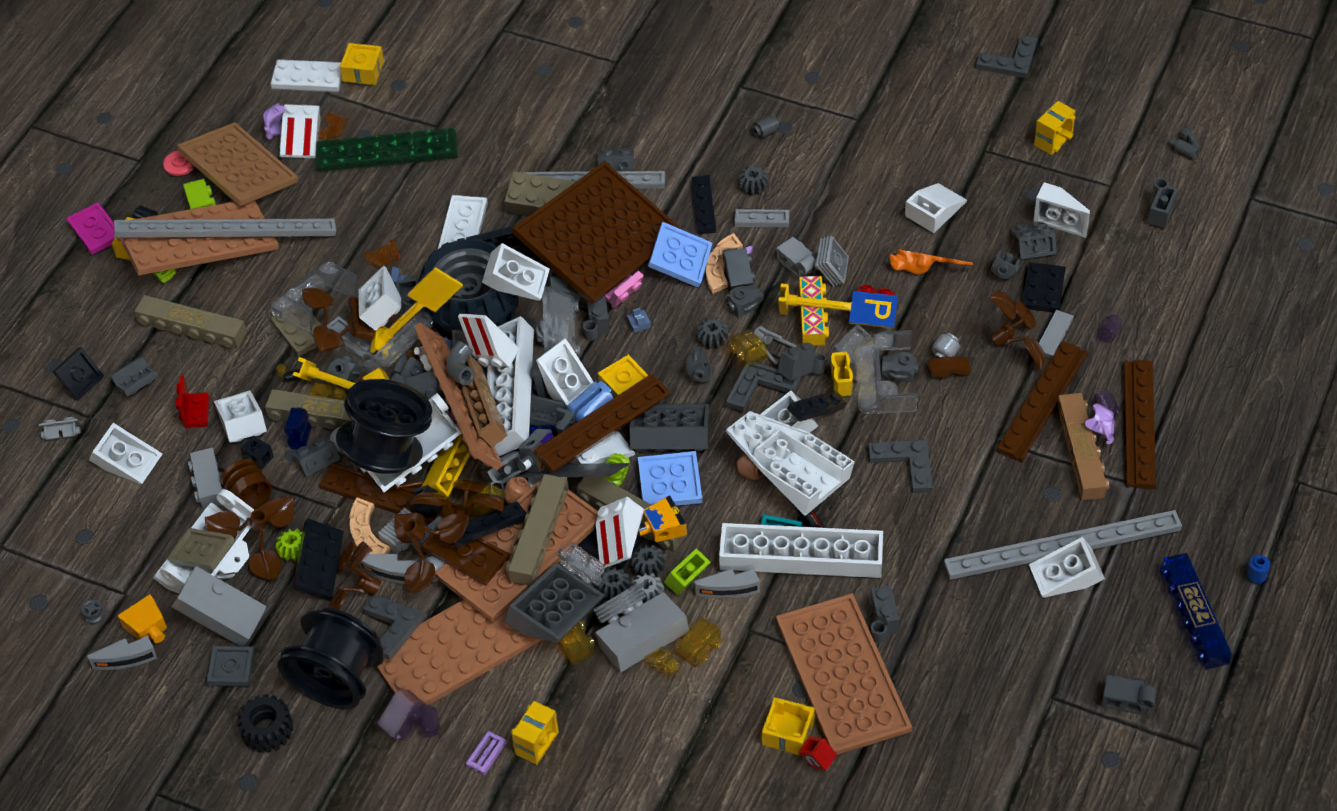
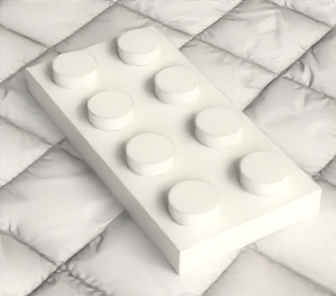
M277 60L271 88L339 92L342 81L341 63Z
M452 195L438 249L444 243L480 234L488 204L487 198Z

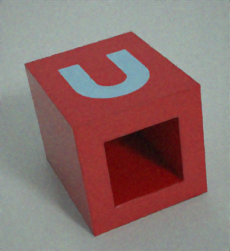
M810 735L799 750V754L811 768L827 771L837 755L824 738Z

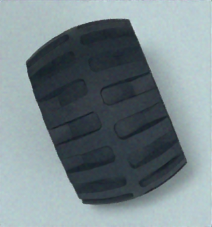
M460 238L457 241L444 243L438 250H434L423 265L419 282L436 267L463 284L436 312L427 307L422 308L427 320L441 335H446L450 340H452V330H463L458 318L459 314L486 315L497 327L511 321L514 317L519 296L497 291L482 283L490 254L497 248L495 244L487 243L478 238Z

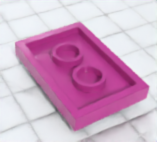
M98 202L66 218L68 224L92 255L112 245L115 238L114 222Z

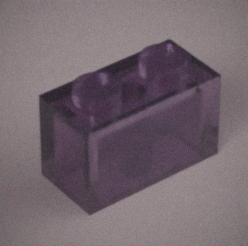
M397 689L377 725L393 739H405L411 733L412 726L416 720L421 717L426 704L410 690Z

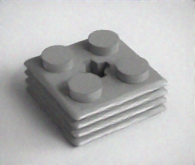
M833 236L821 238L819 246H817L818 254L817 259L814 261V266L817 270L821 271L825 281H829L833 287L835 285L838 286V284L841 285V283L844 284L849 256Z
M637 583L596 607L594 612H596L598 619H600V623L608 621L610 624L644 604L642 600L647 595L644 594L645 591Z

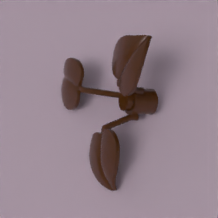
M318 288L302 289V297L307 305L315 309L324 308L323 326H316L313 330L314 341L320 352L332 351L333 348L340 347L343 344L342 336L348 330L354 336L351 318L348 320L349 326L345 327L340 334L333 329L327 328V306L333 304V299L326 291Z
M995 292L989 299L999 307L1007 317V320L1001 327L997 328V331L992 333L993 341L996 345L1001 346L1006 342L1010 344L1024 340L1027 350L1034 359L1038 369L1041 370L1046 359L1041 345L1034 338L1030 339L1029 336L1012 339L1015 335L1013 329L1022 322H1024L1028 329H1033L1036 326L1035 317L1022 301L1017 300L1013 303L1005 292ZM1017 313L1021 319L1012 326H1006L1010 320L1016 318Z
M457 480L454 482L455 488L465 490L462 507H456L454 511H452L450 500L441 493L421 492L412 500V505L419 503L436 506L447 505L449 515L464 514L468 517L475 503L483 504L502 512L504 509V499L502 497L483 493L479 496L474 495L470 497L472 502L467 511L466 504L469 491L483 492L487 488L486 483L473 482L471 480Z
M282 497L266 502L261 509L252 511L251 518H247L241 526L239 517L230 511H222L206 516L204 519L205 525L210 532L232 535L234 539L237 537V531L243 530L248 524H250L253 530L259 531L260 553H255L250 557L248 566L255 576L269 581L274 580L280 574L282 561L276 551L268 550L264 552L263 529L268 522L278 528L288 526L294 517V498Z
M419 513L395 514L397 538L402 543L412 542L422 561L421 563L416 562L406 570L404 580L410 593L426 588L435 576V566L432 563H426V559L417 541L425 537L426 531L440 535V540L446 544L458 541L463 536L468 525L469 517L467 515H448L438 523L439 531H435L425 525V519Z
M350 541L346 550L339 558L337 571L341 572L347 566L348 573L354 571L360 575L357 580L359 588L344 587L343 589H338L332 597L328 608L339 610L348 591L361 594L366 591L372 595L378 592L381 581L366 574L357 567L373 551L366 542L362 541L355 550V543Z

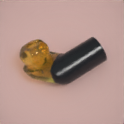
M279 364L276 367L277 375L286 381L299 379L293 373H299L300 369L290 371L286 369L285 364Z

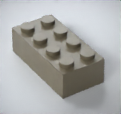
M514 171L504 201L507 213L530 216L576 181Z

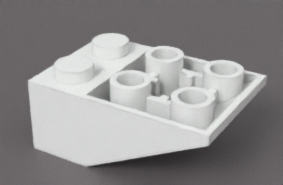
M937 183L916 191L906 201L905 216L935 233L967 200Z

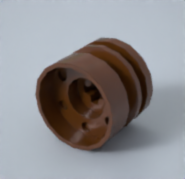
M252 459L238 460L226 468L221 475L220 483L223 489L233 493L254 510L262 506L271 496V483Z

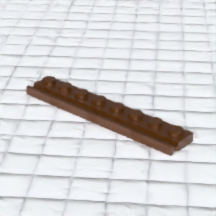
M1065 341L1061 342L998 445L997 453L1014 460L1016 458L1023 463L1057 407L1059 395H1064L1087 357V350L1082 351L1080 347Z
M1125 360L1126 488L1135 486V488L1155 489L1153 361L1133 360V362H1128V360Z
M651 373L537 448L534 454L540 458L543 465L553 474L669 397L670 392Z
M333 463L319 484L322 490L353 500L360 498L374 503V507L395 514L400 513L403 508H407L413 513H418L409 506L416 490L404 486L396 489L394 484L387 491L383 492L370 475ZM450 502L452 511H454L456 507H462V505ZM444 505L441 512L436 516L434 515L427 519L424 517L425 523L429 524L437 516H441L442 519L448 516V506Z

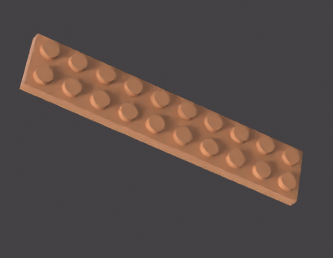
M418 323L415 326L418 334L417 338L423 345L422 350L429 358L428 363L434 369L433 374L438 379L439 387L446 396L445 401L452 409L451 414L456 418V425L463 434L462 438L470 449L468 450L469 454L474 459L478 458L487 467L491 466L498 470L503 464L495 447H491L478 435L461 385L448 376L446 361L450 349L445 338L422 323Z

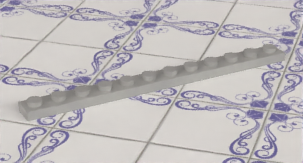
M334 219L114 220L115 238L336 236V226Z
M1176 510L947 558L944 559V566L949 580L1032 563L1081 537L1087 541L1092 549L1181 531L1182 524Z

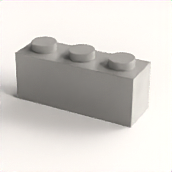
M213 448L190 453L191 461L188 462L190 472H194V476L191 477L193 487H197L198 490L194 492L196 502H201L203 510L210 503L216 506L222 505L217 500V495L223 488L220 483L221 478Z

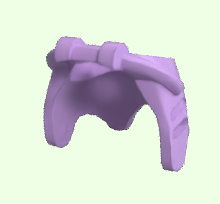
M280 104L271 106L263 114L267 139L281 135L282 113L285 112V107L280 106Z
M1095 403L1093 405L1095 416L1091 417L1092 419L1086 420L1085 425L1087 428L1105 435L1106 443L1111 444L1114 441V413L1105 406Z

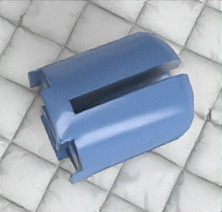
M596 380L570 402L566 409L575 414V422L577 423L614 398L610 393L612 390L601 380L598 383Z

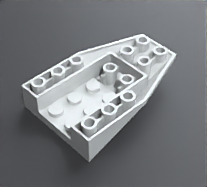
M751 411L726 429L727 434L804 516L850 479L855 461L807 431Z

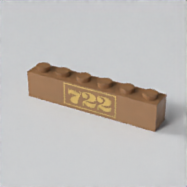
M470 355L465 365L473 369L474 378L470 384L461 385L478 435L493 447L507 437V433L482 366Z
M1082 393L1059 395L1057 409L1081 500L1105 498L1106 490H1109L1108 478L1104 477L1105 466L1103 462H1100V448L1095 444L1096 433L1085 425L1086 420L1092 419L1087 414V400L1083 399Z

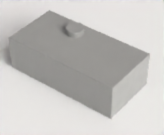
M197 566L189 574L171 606L239 646H244L250 639L267 606Z
M662 592L595 633L599 649L620 672H623L689 632L686 615Z

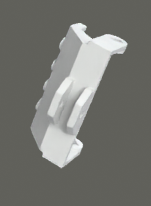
M438 393L429 400L432 406L431 426L425 432L415 436L423 448L422 459L417 465L393 474L375 473L360 468L363 473L368 472L383 492L387 491L394 484L397 487L407 480L405 478L406 475L410 472L413 475L422 469L421 464L427 460L430 463L438 457L436 453L439 450L443 449L446 451L453 445L452 440L462 434L447 415L446 411L449 408Z
M222 489L217 495V500L239 517L240 526L247 518H251V513L254 509L233 493ZM210 503L191 528L208 531L204 521L205 517L222 512V510L213 503ZM250 524L243 530L237 531L234 543L214 571L203 570L220 580L231 579L249 558L247 543L242 539L250 530ZM167 559L153 579L168 590L179 593L195 567L173 564Z

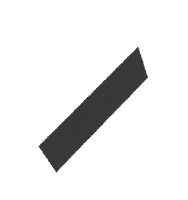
M631 463L567 464L553 474L549 470L542 473L526 471L517 477H543L544 474L557 477H610Z

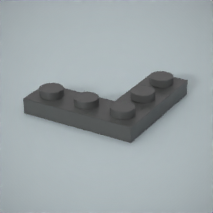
M1021 35L1014 58L980 52L976 69L1027 78L1038 38Z
M747 360L726 400V406L744 412L758 384L786 393L789 391L795 393L801 377L791 381L778 373L776 368Z
M927 440L869 443L870 463L909 461L912 492H932L933 486Z
M376 595L363 608L366 615L392 624L380 639L385 659L388 660L394 657L425 619L424 613Z

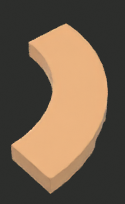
M734 233L722 239L709 254L706 264V280L712 294L729 287L724 274L725 264L723 262L722 250L731 248L743 249V244Z
M356 498L350 512V531L355 545L358 547L364 541L373 550L369 554H388L390 547L379 541L370 529V518L375 508L374 503Z

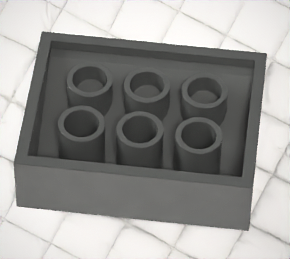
M657 404L630 422V449L644 451L646 449H654L656 451H663L665 449H674L675 451L693 449L695 451H702L708 449L709 404Z
M555 563L509 606L505 623L521 634L559 642L604 599L605 595L558 563Z

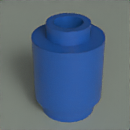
M1255 555L1250 559L1247 577L1252 583L1260 584L1267 579L1270 569L1269 559L1262 555Z

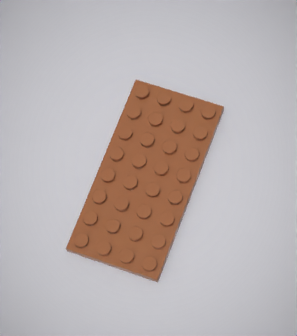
M254 200L242 206H239L236 202H229L134 220L265 218ZM275 236L120 238L138 276L278 250L279 247Z
M538 482L517 500L526 513L531 511V500L537 495ZM568 490L535 582L596 529L598 511L570 490ZM525 520L482 537V539L510 555L507 562L486 586L448 564H444L435 572V577L492 622L530 587L510 582L509 573L506 572L508 562L513 559V548L519 543V532L525 527Z
M853 593L776 616L777 625L811 706L815 708V715L824 737L837 755L912 732V725Z
M462 600L421 623L391 660L385 659L376 668L410 716L544 639L521 634L506 624L505 619L508 609L492 622L465 600Z

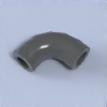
M457 341L447 357L446 370L452 380L461 385H468L474 378V371L465 364L473 351L463 342Z

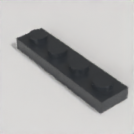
M693 176L692 187L698 234L716 233L710 176Z
M831 391L792 402L787 407V410L801 422L841 410L847 403L839 393Z
M516 501L504 506L503 512L496 509L468 521L463 536L453 544L457 548L524 521L527 513Z

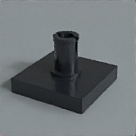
M78 347L52 371L74 400H79L104 377L103 373L82 347Z

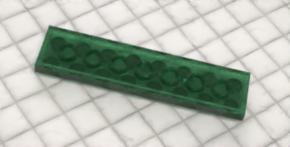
M456 128L316 141L317 171L458 158Z

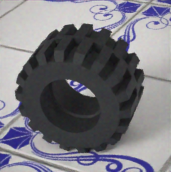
M268 694L263 695L261 698L255 696L254 700L249 699L247 705L241 707L242 712H238L237 724L245 745L249 746L253 751L257 749L258 752L263 753L266 750L268 753L272 752L271 749L274 748L278 750L280 745H285L287 743L286 739H290L292 736L293 722L288 706L284 704L281 698L277 699V696L272 695L271 698ZM266 719L275 720V721H274L270 726H268V727H265V728H257V727H256L257 724L260 723V722L263 721V720H266Z

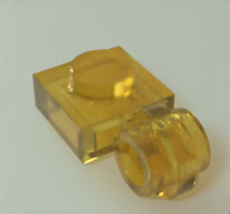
M315 382L309 395L345 400L346 392L341 388L334 390L332 385Z
M663 647L644 657L647 664L657 670L663 667L668 675L676 674L680 668L678 661L673 658L672 652Z

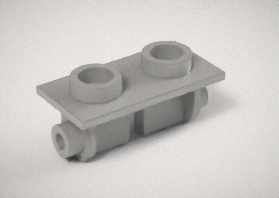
M74 417L64 418V421L46 420L44 423L39 424L44 430L41 432V438L46 440L60 439V431L63 433V438L76 437L78 434H81L79 426L81 422Z

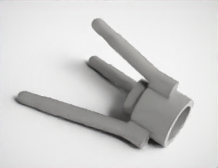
M759 326L754 331L753 338L757 340L755 345L765 353L774 365H777L776 360L763 344L768 345L774 339L791 348L796 347L795 344L782 339V336L762 326Z

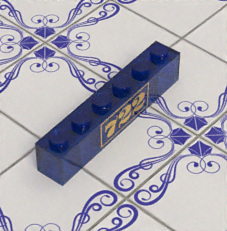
M1184 553L1164 558L1162 567H1160L1161 576L1168 583V592L1175 599L1176 610L1181 613L1183 626L1190 633V642L1197 649L1199 662L1203 663L1205 670L1229 665L1232 656L1231 649L1188 554Z

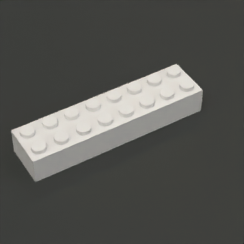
M521 316L498 326L519 347L510 367L498 368L488 365L487 382L507 433V437L494 445L498 456L519 448L529 438L532 380L530 371L533 359L534 329Z
M722 523L719 554L720 570L748 571L754 569L755 572L881 578L883 531Z

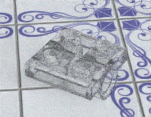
M570 543L564 550L560 548L556 555L561 558L560 563L573 574L578 575L589 585L592 582L597 586L603 581L601 575L605 570L603 563L588 555L586 551L574 543Z

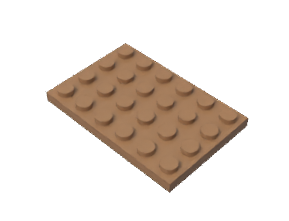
M235 122L177 145V151L239 206L298 182V176Z

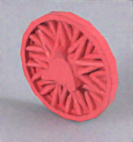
M178 151L168 154L163 162L165 171L173 176L186 175L195 168Z

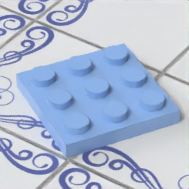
M662 222L648 267L699 287L712 242Z
M696 451L638 457L642 499L645 502L653 505L665 497L671 496L676 506L702 503Z

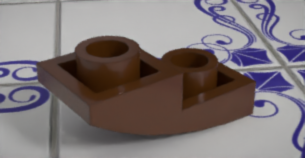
M947 356L927 361L931 376L949 378L951 373L968 376L971 372L967 357Z

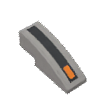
M368 554L359 563V567L361 570L377 578L405 584L406 570L416 563L417 560L399 561L397 554Z
M730 569L694 581V590L696 596L707 598L744 597L760 593V580L754 569L736 575Z
M148 636L128 644L125 638L87 655L94 670L129 668L157 659L154 647Z

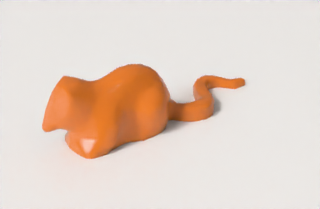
M897 249V255H889L890 265L893 270H906L918 275L926 273L935 261L973 265L972 262Z

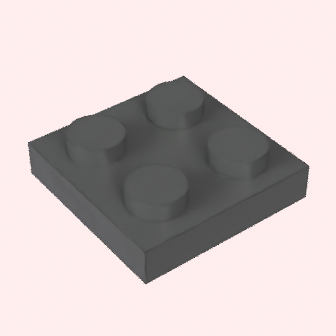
M213 646L207 678L208 686H249L255 654L254 647Z

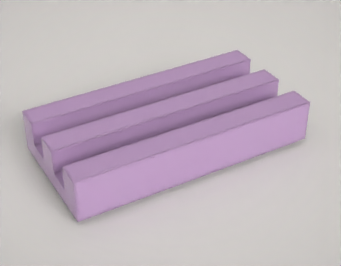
M488 731L466 762V767L473 768L474 771H479L485 776L506 745V739ZM492 738V742L483 752V755L481 756L477 764L474 763L480 755V753L485 748V746L487 745V743L489 742V740Z

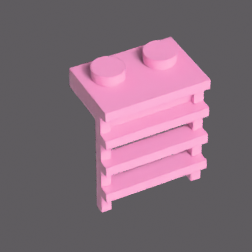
M637 271L633 276L630 275L605 295L606 301L608 300L614 309L642 286L641 281L644 275L640 271Z

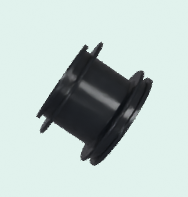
M368 379L354 384L349 389L348 395L344 400L345 411L353 421L342 425L336 433V443L340 450L358 467L375 473H399L417 465L422 459L423 448L415 436L425 432L431 426L432 406L429 400L416 389L392 380Z
M321 608L304 613L301 616L300 624L306 637L301 645L288 646L282 650L281 658L277 663L280 674L293 688L318 703L337 709H353L357 707L360 700L366 695L365 685L360 679L365 667H377L385 660V653L378 635L360 619L337 609Z

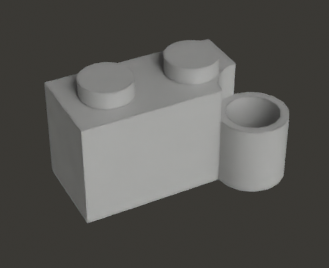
M792 237L777 247V261L796 277H807L817 270L814 266L817 255L808 250L801 241Z

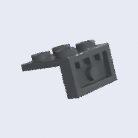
M1035 222L1034 225L1027 226L1021 224L1017 225L1016 228H1011V233L1018 240L1020 259L1057 254L1055 232L1046 223Z

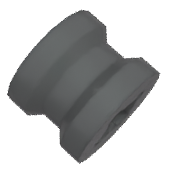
M90 599L83 603L81 611L88 624L96 625L103 621L105 613L98 600Z

